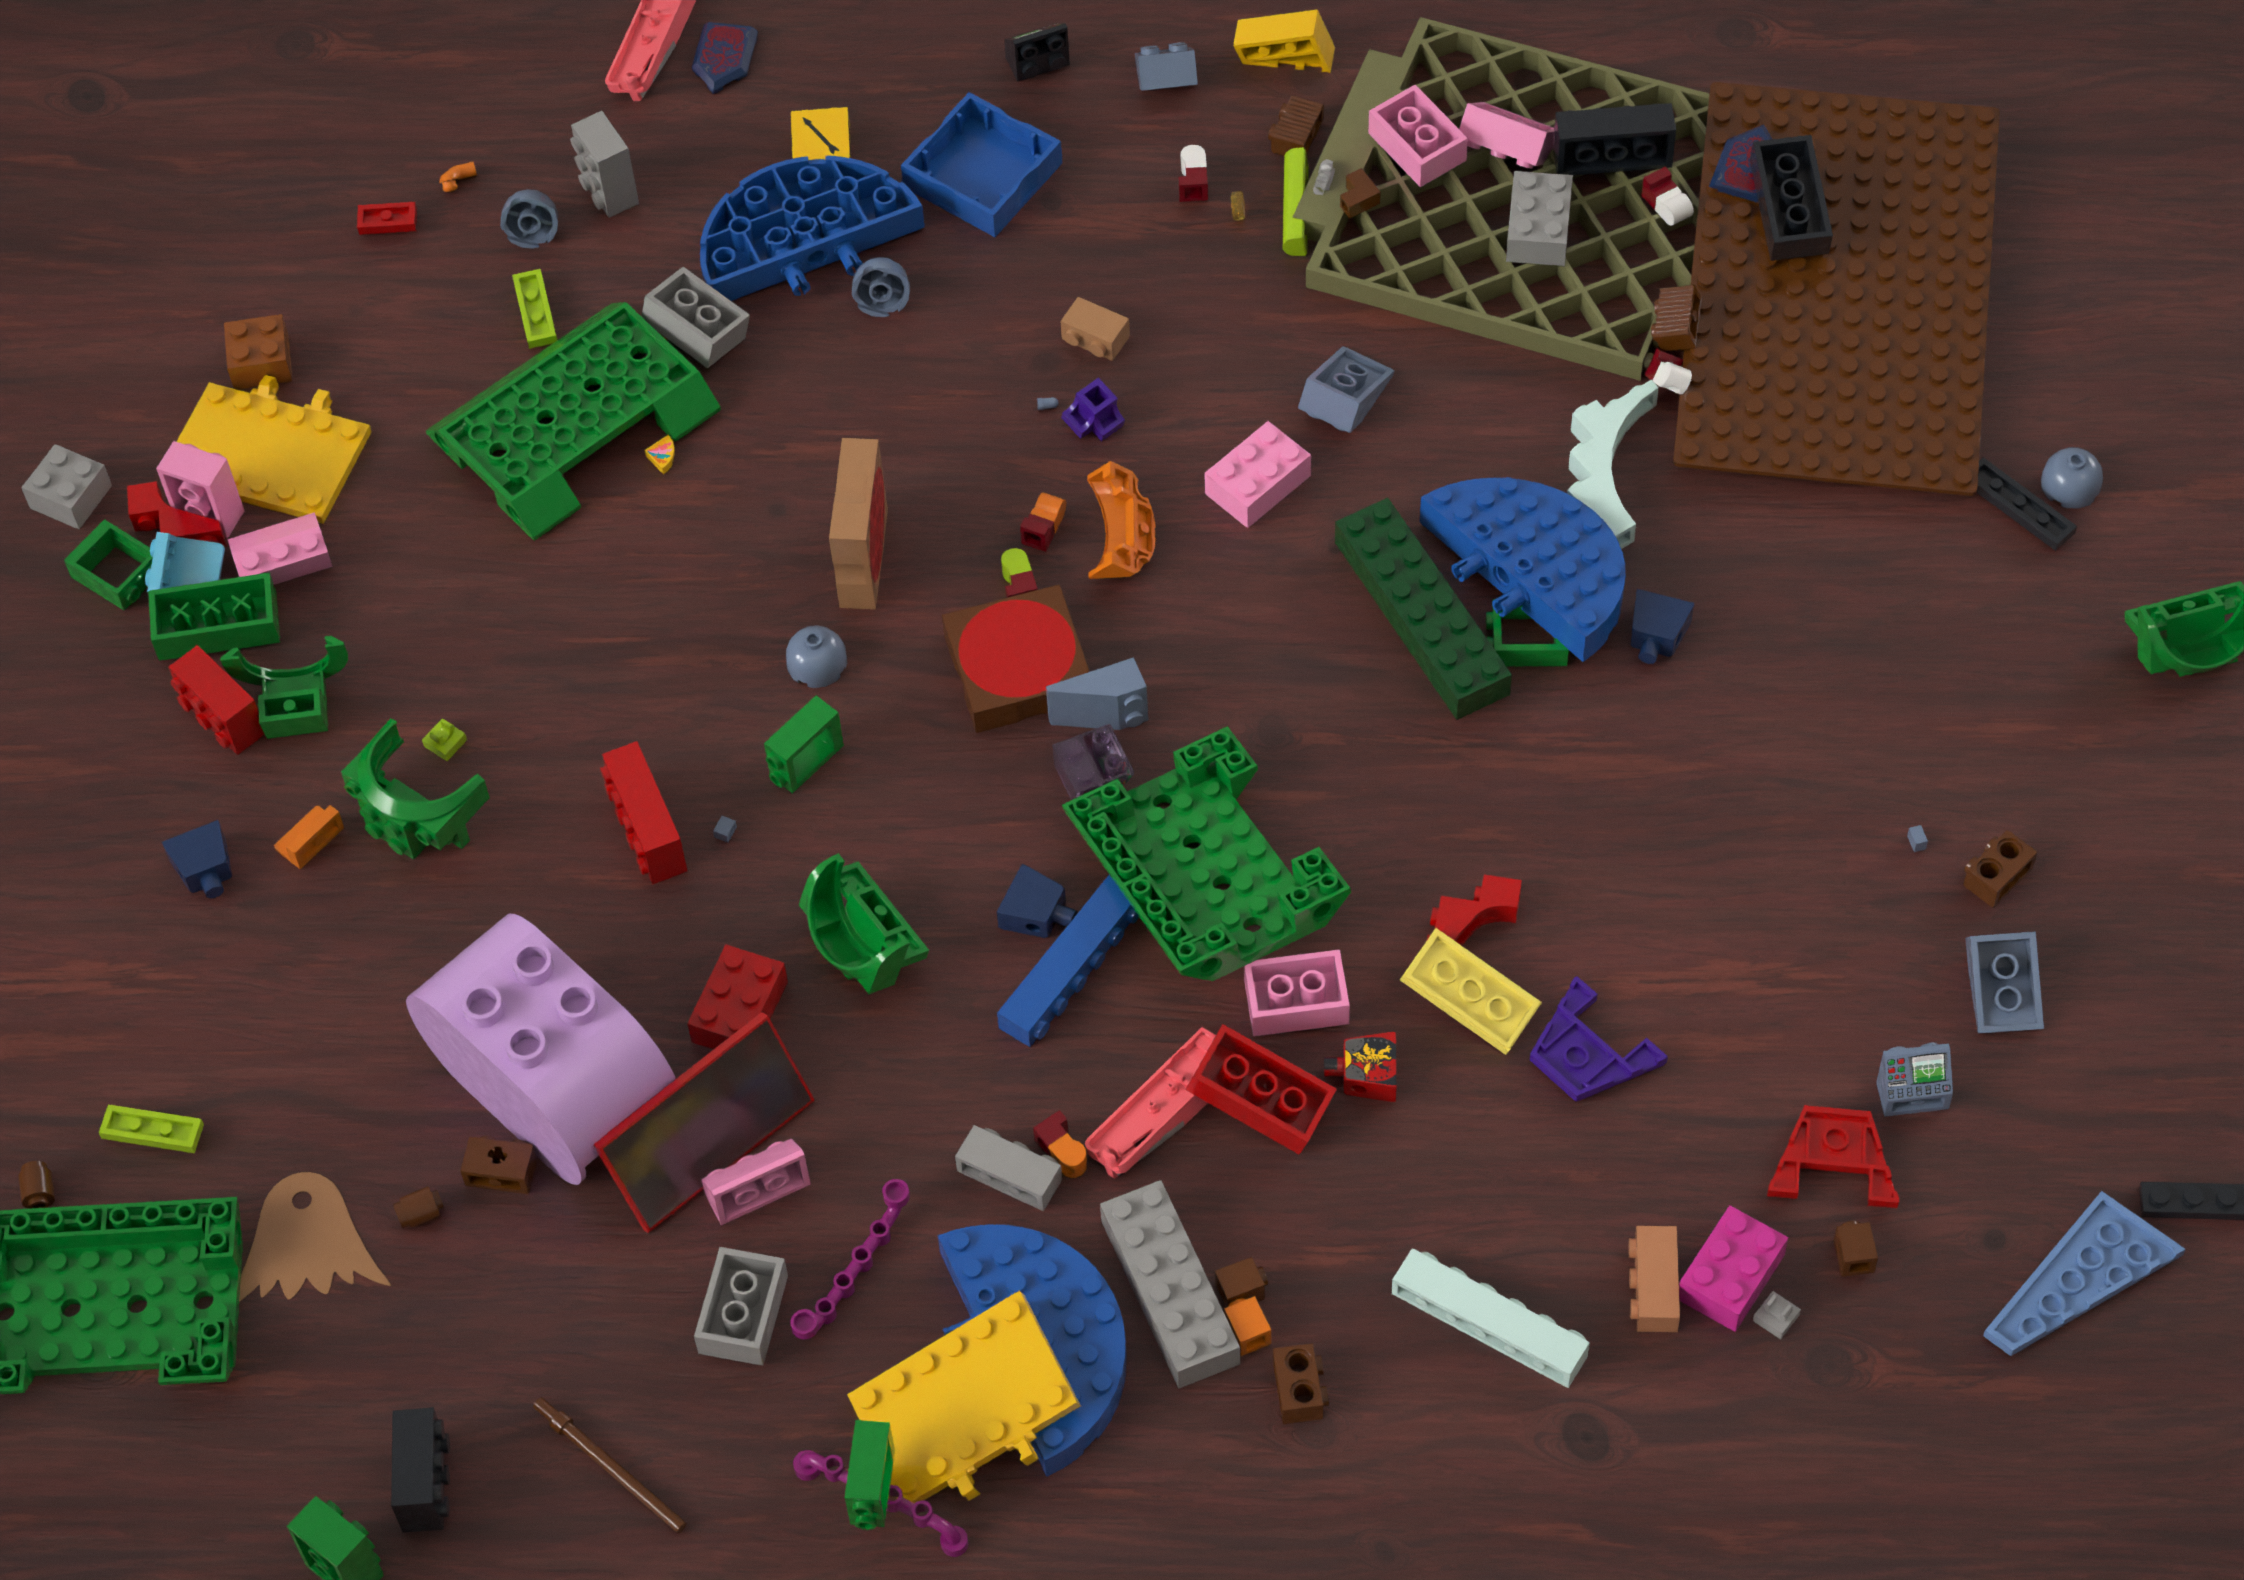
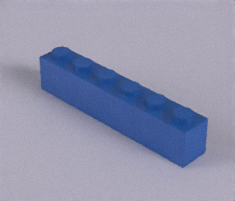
M1110 875L1103 881L997 1012L999 1029L1028 1047H1031L1036 1039L1040 1040L1045 1036L1050 1026L1049 1023L1056 1015L1060 1016L1065 1011L1068 1000L1073 993H1078L1082 990L1087 981V976L1093 969L1097 970L1102 965L1106 952L1110 947H1115L1119 944L1126 927L1130 923L1134 924L1139 919V915Z

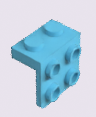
M157 532L156 539L152 540L150 546V555L153 559L151 569L147 570L145 584L148 587L147 592L156 589L220 580L225 547L220 543L180 538L169 533Z

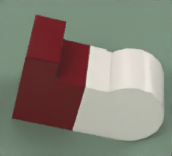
M1188 145L1182 149L1180 155L1181 171L1184 176L1178 177L1179 202L1208 200L1205 150L1198 145Z
M1663 167L1643 177L1642 197L1668 225L1672 226L1692 216L1694 211L1688 196L1681 193V190L1671 179V172L1666 167Z
M1657 348L1645 376L1660 387L1683 394L1690 384L1692 374L1690 370L1681 367L1683 363L1681 357Z

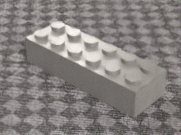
M1162 1181L1154 1182L1100 1203L1101 1222L1178 1389L1240 1365V1346Z

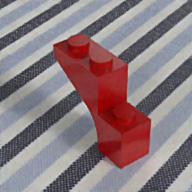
M157 481L127 486L129 517L135 532L151 531L160 528V532L169 533L176 537L215 542L227 547L226 539L218 520L170 507L163 501Z
M1484 874L1482 886L1475 887L1473 900L1441 896L1439 908L1433 907L1430 926H1435V928L1462 946L1483 925L1493 922L1516 923L1522 880Z

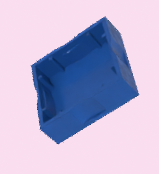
M968 92L945 117L941 126L926 138L901 164L902 182L914 194L996 237L1062 164L1061 141L1028 123L1010 117L1002 109Z

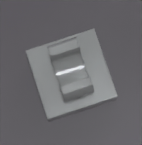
M1772 1291L1754 1314L1753 1321L1779 1339H1782L1799 1317L1801 1309Z

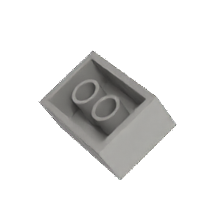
M603 111L572 124L574 137L570 138L577 153V156L574 157L576 165L581 171L578 178L585 191L590 190L592 193L591 197L597 209H603L608 218L638 205L639 200L629 149Z
M1514 171L1506 262L1565 266L1573 175Z
M682 267L645 295L641 317L657 332L702 365L709 368L745 339L750 315L689 270Z
M719 1247L694 1334L698 1354L764 1365L788 1278L784 1258Z

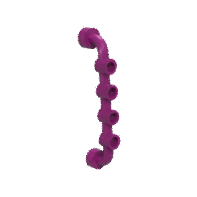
M892 1179L883 1186V1199L888 1206L886 1212L881 1219L872 1222L870 1225V1235L863 1245L853 1249L852 1261L845 1271H841L834 1276V1286L826 1297L816 1302V1312L801 1309L793 1314L791 1317V1328L797 1338L810 1339L816 1335L823 1324H830L836 1319V1305L841 1298H848L853 1295L855 1291L854 1280L859 1272H866L871 1269L873 1265L872 1254L875 1249L890 1242V1228L899 1216L902 1207L910 1199L908 1185L903 1180ZM879 1231L884 1232L883 1234H876ZM861 1257H866L864 1260H858ZM842 1283H848L846 1286H840ZM824 1309H830V1311L826 1313L822 1312Z
M804 1450L799 1452L794 1458V1471L801 1480H813L823 1471L827 1480L847 1483L848 1469L844 1467L843 1460L838 1455L824 1457L811 1450ZM832 1466L839 1467L834 1471L829 1470ZM890 1485L889 1498L892 1496L898 1498L895 1501L888 1500L887 1511H900L912 1517L916 1526L921 1528L929 1526L940 1532L941 1548L946 1555L958 1557L966 1552L968 1537L963 1528L953 1526L944 1518L934 1514L929 1502L920 1500L913 1503L903 1498L902 1490L898 1486ZM920 1512H927L925 1516H918Z

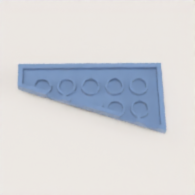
M2101 1191L1987 1327L1983 1336L2012 1356L2183 1256L2186 1249Z

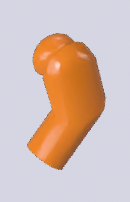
M474 162L453 166L441 175L439 182L442 184L443 191L457 190L456 180L477 176Z

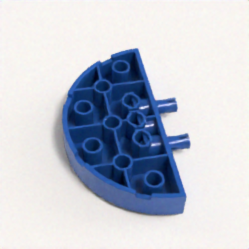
M808 156L784 160L747 176L739 182L740 186L730 194L726 193L715 205L706 221L700 240L702 277L705 283L730 301L785 280L791 286L793 294L801 296L799 287L803 294H806L811 287L803 273L841 260L847 274L854 276L855 273L852 267L857 271L859 266L863 264L857 253L925 228L923 207L916 195L902 181L899 183L889 176V172L873 164L839 156H825V159L809 160Z
M1510 477L1460 481L1433 490L1421 497L1419 522L1463 559L1452 565L1451 570L1456 579L1459 578L1458 581L1463 582L1478 572L1504 595L1492 601L1493 609L1497 614L1499 613L1500 617L1506 616L1517 607L1523 605L1521 610L1555 639L1557 638L1582 662L1605 644L1609 633L1613 627H1616L1621 614L1626 573L1623 552L1616 536L1594 510L1580 500L1556 488Z
M988 1224L960 1228L938 1235L940 1254L970 1315L969 1319L943 1328L944 1335L1020 1290L1025 1295L1081 1405L1079 1408L1035 1433L1037 1439L1033 1440L1031 1444L1047 1477L1078 1459L1084 1453V1449L1095 1438L1098 1439L1102 1435L1119 1405L1126 1378L1127 1353L1124 1323L1116 1298L1100 1272L1082 1254L1057 1238L1040 1231L1019 1226Z

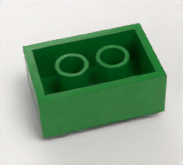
M315 1496L287 1525L306 1567L321 1579L380 1580L384 1576L379 1565L381 1559L373 1551L375 1548L374 1544L367 1538L369 1532L356 1520L350 1523L343 1518V1511L331 1500L324 1503Z

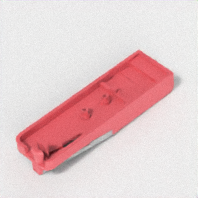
M641 0L605 78V83L610 92L629 93L633 101L642 100L677 45L696 0Z
M1201 1027L1087 1138L1085 1146L1088 1155L1104 1165L1108 1175L1115 1179L1120 1174L1127 1172L1139 1160L1184 1127L1207 1104L1206 1101L1185 1089L1216 1036L1215 1034ZM1148 1135L1137 1147L1134 1146V1144Z

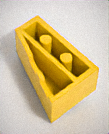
M1318 10L1238 20L1233 45L1242 64L1277 68L1278 63L1296 65L1295 69L1304 70L1305 66L1322 67V72L1331 73L1335 51L1333 41Z

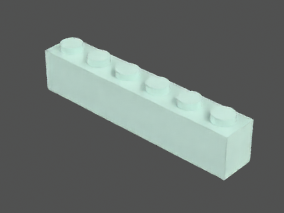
M1412 1248L1392 1279L1393 1295L1567 1388L1570 1387L1588 1357L1590 1342L1575 1330L1568 1331L1556 1325V1322L1549 1316L1544 1314L1538 1315L1528 1310L1517 1299H1507L1498 1294L1489 1284L1475 1282L1468 1278L1462 1270L1456 1267L1449 1268L1441 1264L1435 1256L1428 1252H1419Z

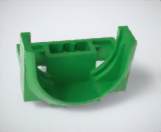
M390 718L363 750L341 771L345 782V790L358 800L359 812L366 824L365 830L373 838H382L388 842L391 849L397 854L403 855L404 853L413 860L430 844L440 851L446 844L451 843L463 849L470 841L465 824L490 799L485 780L476 774L455 792L429 801L396 778L391 782L384 778L386 774L382 767L390 756L404 743V739L399 736L396 726L397 721Z

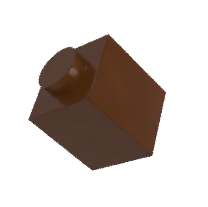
M1848 1221L1841 1226H1837L1833 1242L1841 1276L1875 1273L1878 1255L1870 1222Z
M1252 1257L1215 1270V1286L1225 1308L1240 1298L1249 1299L1255 1296L1257 1302L1265 1299V1286L1268 1285V1279L1263 1267L1257 1268Z

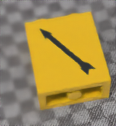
M848 107L791 111L793 159L808 156L809 160L825 159V156L851 158Z

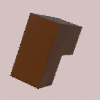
M1362 168L1346 175V188L1349 191L1340 195V207L1349 219L1380 204L1381 192Z

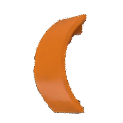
M1109 461L1087 475V481L1091 485L1102 510L1106 533L1102 558L1097 567L1089 572V579L1130 577L1141 571L1140 569L1144 564L1150 561L1155 549L1156 525L1149 499L1140 494L1138 490L1139 480L1133 471Z

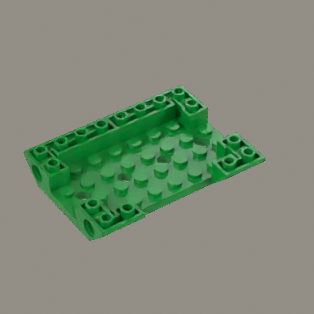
M627 302L611 303L427 429L426 434L461 469L469 466L494 491L498 506L535 541L581 509V504L562 474L653 411L657 425L676 442L721 410V406L700 372ZM637 353L647 354L643 359L633 358ZM590 385L601 386L600 389L594 392L586 390ZM545 417L554 419L549 424L539 423ZM496 450L507 451L501 457L492 456V453Z
M1228 726L1174 751L1175 769L1134 789L1126 791L1117 778L1062 805L1063 810L1178 972L1183 976L1215 981L1325 927L1351 893L1349 885L1320 847L1292 859V875L1236 801L1257 772L1258 766ZM1164 802L1171 804L1169 807L1164 809L1156 807L1158 804ZM1190 843L1200 844V846L1195 849L1186 847V845ZM1223 883L1231 885L1225 890L1215 888ZM1251 925H1258L1261 927V929H1259L1256 932L1246 930V928Z
M225 1197L0 1210V1312L6 1308L14 1309V1314L11 1318L0 1320V1394L25 1393L35 1376L159 1369V1385L227 1381L236 1365L243 1251L238 1198ZM201 1298H213V1303L208 1308L199 1309L196 1307L197 1302ZM140 1300L147 1302V1306L143 1311L139 1313L130 1311L133 1303ZM73 1304L81 1306L80 1311L76 1315L71 1317L64 1315V1311L68 1306Z

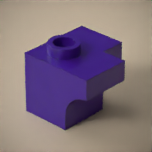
M1099 377L1077 392L1073 403L1062 413L1064 422L1080 439L1092 431L1102 442L1124 426L1125 419L1117 407L1118 398Z

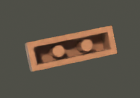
M1636 1226L1635 1238H1629L1628 1243L1629 1258H1635V1268H1630L1629 1287L1630 1289H1636V1299L1630 1300V1318L1637 1319V1332H1678L1680 1305L1677 1226Z

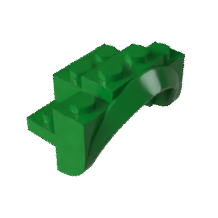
M2238 581L2126 610L2125 622L2138 637V659L2148 672L2154 674L2174 669L2179 677L2211 671L2227 664L2238 662V657L2244 653V585L2242 582ZM2234 613L2232 617L2225 623V615Z
M838 853L824 860L810 873L798 905L807 915L811 937L823 957L840 970L848 980L856 978L866 992L871 994L895 985L900 969L926 959L929 949L859 861L843 866L845 861ZM842 895L847 900V904L845 907L843 904Z

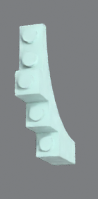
M1652 380L1643 385L1635 386L1628 394L1619 399L1611 400L1605 407L1595 400L1588 405L1580 406L1572 413L1571 432L1581 443L1577 444L1570 451L1568 469L1579 481L1575 482L1568 489L1567 494L1586 504L1606 522L1616 536L1621 549L1634 542L1636 523L1623 507L1616 492L1611 470L1612 461L1625 433L1642 415L1657 405L1659 387Z

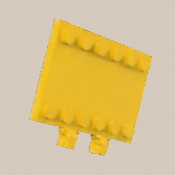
M265 375L259 383L258 389L253 388L250 393L209 382L177 442L184 445L192 444L200 450L209 453H219L227 458L241 502L296 517L315 512L318 523L324 524L372 432L370 425L331 415L330 406L332 400L330 399L329 391L318 389L312 398L311 405L305 404L304 407L277 400L275 395L279 385L276 377Z
M1020 1290L847 1394L859 1420L890 1423L895 1447L891 1485L898 1486L902 1490L903 1498L913 1503L926 1500L947 1486H950L952 1489L958 1487L963 1497H967L968 1501L981 1494L973 1486L974 1479L972 1474L977 1472V1468L1008 1450L1010 1452L1013 1449L1019 1451L1021 1454L1020 1460L1025 1465L1032 1464L1039 1459L1031 1444L1033 1440L1037 1439L1035 1433L1081 1406L1025 1295Z

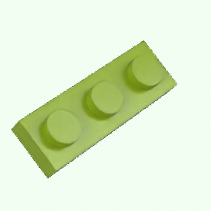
M541 269L512 275L529 349L553 344L557 341Z
M108 1104L99 1135L101 1139L195 1153L204 1123L199 1118Z

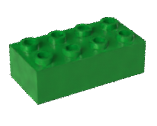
M270 573L148 591L151 642L159 661L181 658L197 645L208 654L227 651L237 647L241 649L280 643L277 593Z

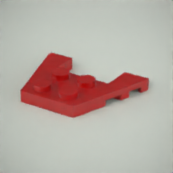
M1804 1105L1786 1150L1779 1161L1774 1177L1771 1179L1767 1196L1797 1199L1800 1168L1867 1174L1869 1175L1867 1206L1898 1208L1899 1196L1897 1191L1895 1192L1891 1180L1892 1174L1889 1166L1886 1164L1882 1152L1883 1147L1871 1111Z

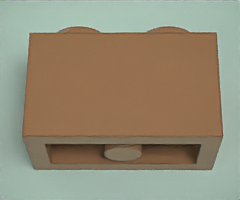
M1077 297L1060 321L1062 340H1065L1072 346H1079L1088 350L1097 357H1104L1111 361L1115 359L1130 337L1129 318L1080 297Z

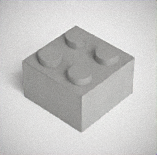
M54 444L22 486V490L30 509L80 529L112 487L104 464Z

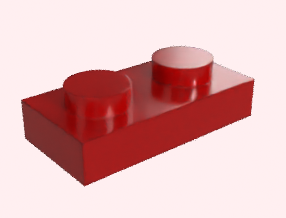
M415 202L358 205L357 230L359 235L416 231L417 207Z

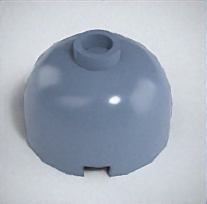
M532 189L518 191L510 196L504 204L501 212L500 226L502 231L504 230L508 235L507 239L511 243L522 248H538L539 243H545L546 241L549 243L557 233L558 211L555 203L546 194Z
M877 257L869 259L860 265L855 272L852 282V297L858 303V308L862 312L870 316L887 317L889 316L888 312H894L897 309L898 312L901 311L909 301L910 283L906 271L899 263L889 258Z
M2068 447L2054 453L2046 462L2041 476V488L2050 501L2055 499L2061 502V506L2065 508H2082L2090 505L2100 493L2103 484L2102 466L2097 458L2088 450L2079 447Z
M807 626L799 630L789 640L786 648V663L789 674L796 682L799 680L807 683V686L811 688L826 687L836 682L841 677L840 673L844 670V667L846 669L848 664L843 641L837 633L824 626Z

